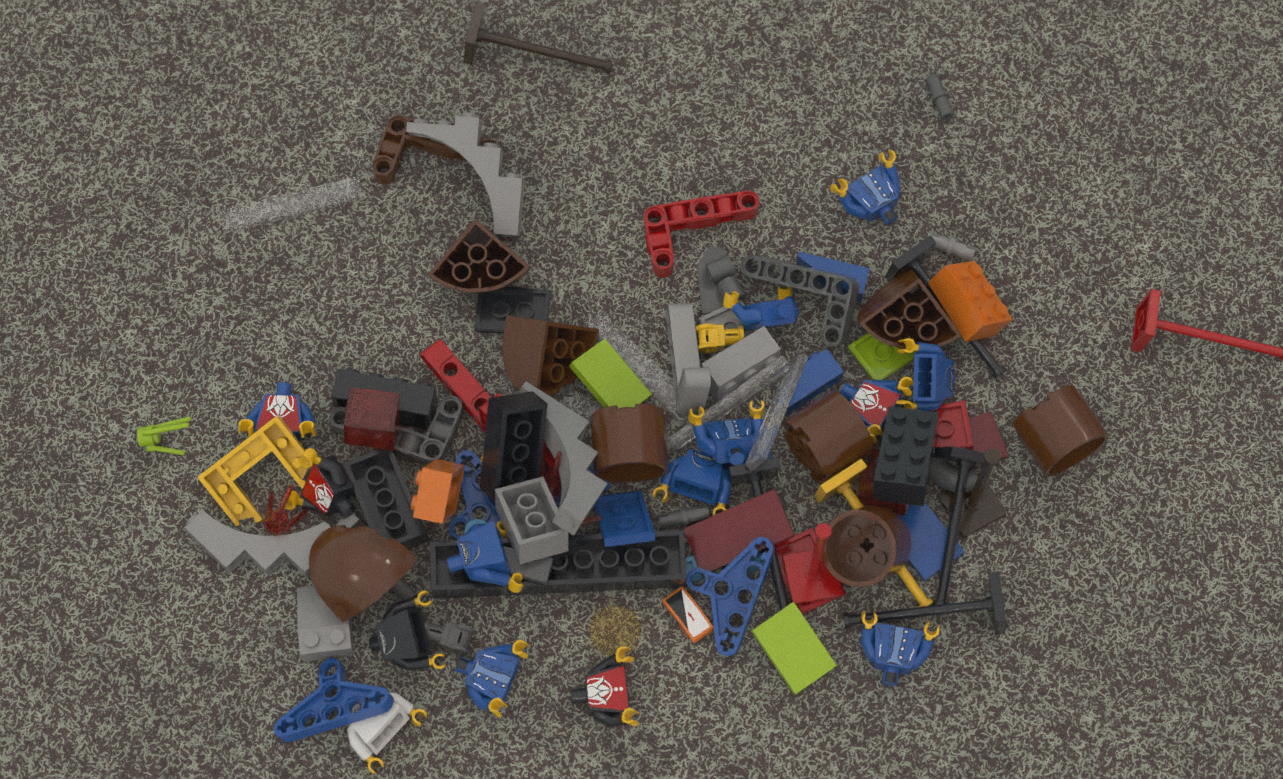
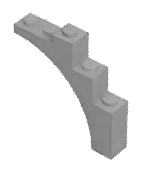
M462 113V116H455V125H452L450 121L443 120L438 121L437 124H428V120L414 119V123L407 122L406 132L409 135L429 138L442 143L461 154L474 167L490 197L493 211L494 235L520 238L525 181L519 178V174L505 173V177H501L503 150L498 148V144L483 143V147L480 146L482 120L476 117L474 113Z

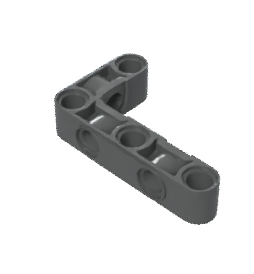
M455 396L445 397L441 401L426 435L341 406L334 408L330 412L329 420L332 429L338 435L350 438L357 443L374 449L390 445L394 456L426 466L435 459L445 460L456 438L464 413L459 398ZM450 407L458 409L453 414H448L446 410ZM339 418L348 419L344 424H336ZM385 434L393 435V438L389 441L381 440ZM435 450L439 452L436 457L431 458L427 456L430 451Z

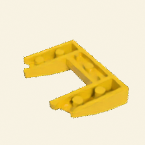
M279 415L197 477L235 526H240L239 520L254 517L255 523L263 519L235 479L271 451H273L299 486L303 488L306 481L303 478L308 468L299 464V459L305 452V449Z

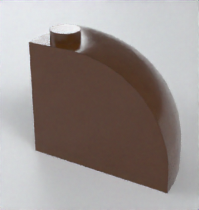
M475 219L428 273V276L440 284L457 291L485 293L513 284L532 267Z
M910 267L879 289L861 308L857 317L858 322L873 337L898 349H906L904 342H898L901 339L911 338L915 344L922 342L941 347L962 336Z
M507 315L502 344L503 363L507 376L518 390L521 389L525 382H528L547 395L559 392L561 387L571 384L578 377L569 365L596 345L599 329Z
M339 525L324 530L314 541L309 554V570L314 587L325 604L343 623L365 610L383 596L418 560L410 550L393 538L388 540L378 535V530L360 525L357 528H347L346 525Z

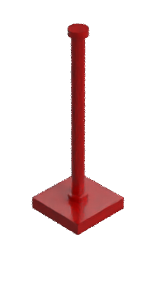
M1151 289L1136 306L1131 351L1141 352L1155 336L1156 329H1161L1280 357V360H1283V347H1276L1158 319L1161 295L1159 290Z
M820 523L815 529L816 541L813 550L783 555L782 557L791 601L796 606L843 596L840 581L829 572L823 560L826 541L831 535V527L826 523Z

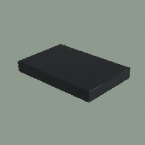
M504 287L492 292L478 293L474 331L504 334L507 315L549 321L551 290Z

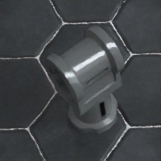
M426 619L424 624L428 641L440 643V647L449 652L463 656L468 655V644L471 635L475 633L473 628L463 624L446 622L445 626L433 624L431 620Z

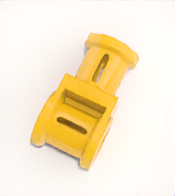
M700 324L695 327L699 339L698 352L703 354L723 351L725 346H732L744 338L743 326L734 329H724V325Z

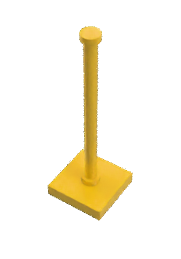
M860 459L820 485L814 495L818 503H822L838 492L844 495L853 509L863 507L850 487L852 486L851 483L859 479L867 468L864 461ZM904 565L897 573L919 603L918 607L931 605L933 603L931 598L928 599Z

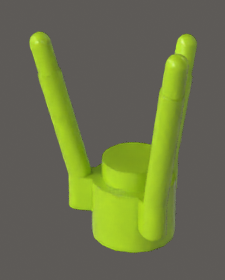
M191 417L180 418L157 425H147V427H138L137 440L139 446H146L147 452L159 451L185 455L183 450L156 446V443L161 442L162 432L189 427V423L185 422L191 421Z

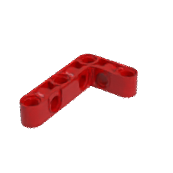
M742 191L676 201L647 208L644 212L645 240L654 274L660 278L670 276L674 270L671 231L687 228L694 230L717 226L718 223L736 221L737 223V221L752 219L759 211V196L753 191ZM750 203L753 207L747 208L743 204ZM705 211L707 214L698 215L696 212ZM652 218H656L660 221L657 223H652L649 220ZM661 261H665L668 263V265L659 266L658 263Z
M438 339L422 351L420 357L453 396L459 398L462 407L485 432L488 399L491 397L446 344ZM450 369L457 371L453 376L445 374ZM497 393L494 397H498V396H502V395H501L500 393Z

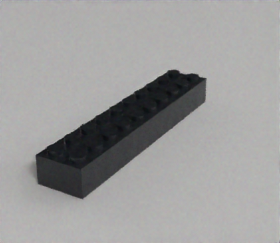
M684 530L654 531L655 541L609 547L604 546L601 534L568 535V551L549 556L553 558L554 562L547 585L522 579L518 584H523L524 586L519 593L510 591L508 585L502 586L470 580L465 569L452 573L448 566L447 558L460 554L457 540L430 541L431 592L433 599L686 587ZM502 538L504 547L512 548L509 539Z

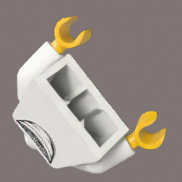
M390 693L393 696L394 703L388 712L351 723L347 729L351 747L363 761L366 760L368 762V769L374 774L376 773L372 770L371 764L374 761H378L384 768V763L379 758H374L372 753L377 755L410 719L408 714L411 716L412 724L417 727L422 726V724L415 719V715L421 714L427 718V713L423 709H413V705L398 693ZM362 703L355 704L352 708V713L358 712L362 707Z

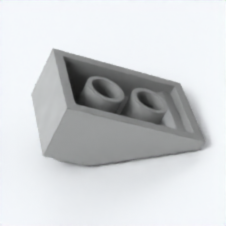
M314 586L297 588L298 639L300 656L303 662L354 656L351 618L343 623L321 599Z

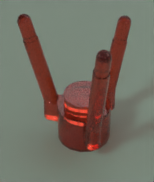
M543 443L540 477H544L551 495L559 496L561 493V479L558 470L562 452L558 451L556 454L553 471H547V474H545Z
M293 484L289 485L279 508L272 511L275 494L274 492L269 494L266 515L262 525L265 526V529L270 534L280 535L283 532L288 534L291 527L309 512V510L304 509L288 522V514L284 511V508L294 488Z

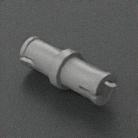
M934 232L930 233L936 241L934 249L945 252L946 256L949 257L953 255L969 262L973 260L977 248L957 242V239L953 237L948 239Z

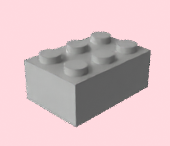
M765 326L702 363V368L708 367L710 369L711 386L709 393L716 403L722 400L724 402L730 401L740 389L744 388L747 390L757 383L758 378L763 375L769 377L777 371L781 349Z
M544 477L495 489L496 511L519 564L568 551V532L552 522L558 508Z

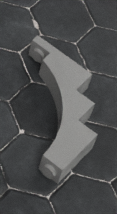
M525 382L519 393L533 391L548 403L544 442L556 461L561 479L560 505L552 522L574 536L608 484L587 471L597 455L596 450L579 440L589 421L530 383Z
M202 510L199 514L196 513L191 516L184 528L229 574L249 557L268 576L288 559L302 574L309 578L311 576L309 570L311 547L320 533L331 528V526L324 521L301 532L287 535L261 536L234 530L213 519ZM353 513L348 517L340 519L336 525H346L347 528L362 526L360 519Z

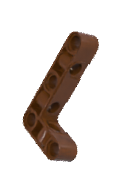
M396 115L387 122L372 168L375 180L379 184H390L394 181L397 171L401 166L400 160L404 149L407 150L410 146L426 150L429 154L455 160V158L467 160L444 144L429 138L409 135L406 132L407 122L414 123V119ZM397 128H403V129H404V130H402V131H400V132H395V131H394V130L397 129ZM481 137L480 146L482 147L483 143L497 144L492 139ZM382 169H388V170H389V171H387L386 173H380V172H379V171L382 170Z

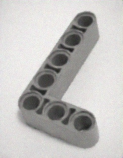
M692 303L667 304L666 321L677 412L689 413L690 408H692V412H698L699 406L703 407V409L705 407L711 386V376L708 367L700 368Z

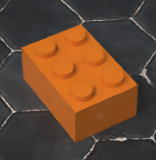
M975 261L946 265L928 282L965 342L993 337L1013 320L1008 313L1007 307L995 293L994 287L984 276L982 268Z
M435 459L418 471L416 477V485H419L418 493L413 496L411 502L414 518L443 524L456 514L465 465Z

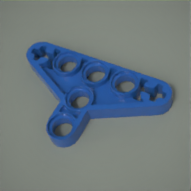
M469 450L460 452L456 457V463L463 464L462 459L464 458L467 460L472 459L471 463L476 471L472 474V470L465 465L461 487L467 509L450 522L449 532L454 540H458L463 536L456 535L453 532L454 527L458 524L467 525L468 522L474 520L473 512L477 508L486 510L487 515L482 519L486 523L494 521L497 524L501 521L496 511L495 503L476 483V479L481 475L482 462L475 453Z
M758 537L753 540L719 574L702 568H694L687 574L686 581L691 589L711 596L716 648L724 656H734L740 650L774 556L775 546L766 537ZM766 542V547L769 548L768 553L763 552L761 560L765 561V564L750 561L752 556L757 559L759 557L760 551L756 549L757 545H762ZM754 565L758 566L761 570V575L758 579L751 580L747 574L748 569ZM698 572L703 573L705 576V583L700 587H696L692 583L693 575ZM720 581L727 582L729 586L728 592L725 595H718L716 593L715 587ZM745 589L750 590L752 593V600L747 604H743L739 600L740 592ZM736 613L741 614L744 619L742 626L739 628L732 627L730 623V618ZM726 627L733 632H740L738 637L733 635L731 643L735 644L734 648L728 649L727 652H725V646L722 645L723 640L728 641L730 637L729 633H725Z
M329 658L319 667V688L283 715L275 723L274 733L283 742L296 741L384 714L392 708L394 699L383 687L346 682L344 666L337 659ZM333 666H337L336 672L331 676H327L328 670ZM338 688L337 694L332 698H328V693L332 689ZM357 703H362L361 709L356 713H352L353 706ZM339 710L335 719L328 720L332 711ZM315 717L314 724L310 727H305L307 720Z

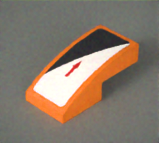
M683 586L662 600L664 607L676 619L679 627L693 644L714 630L708 618Z

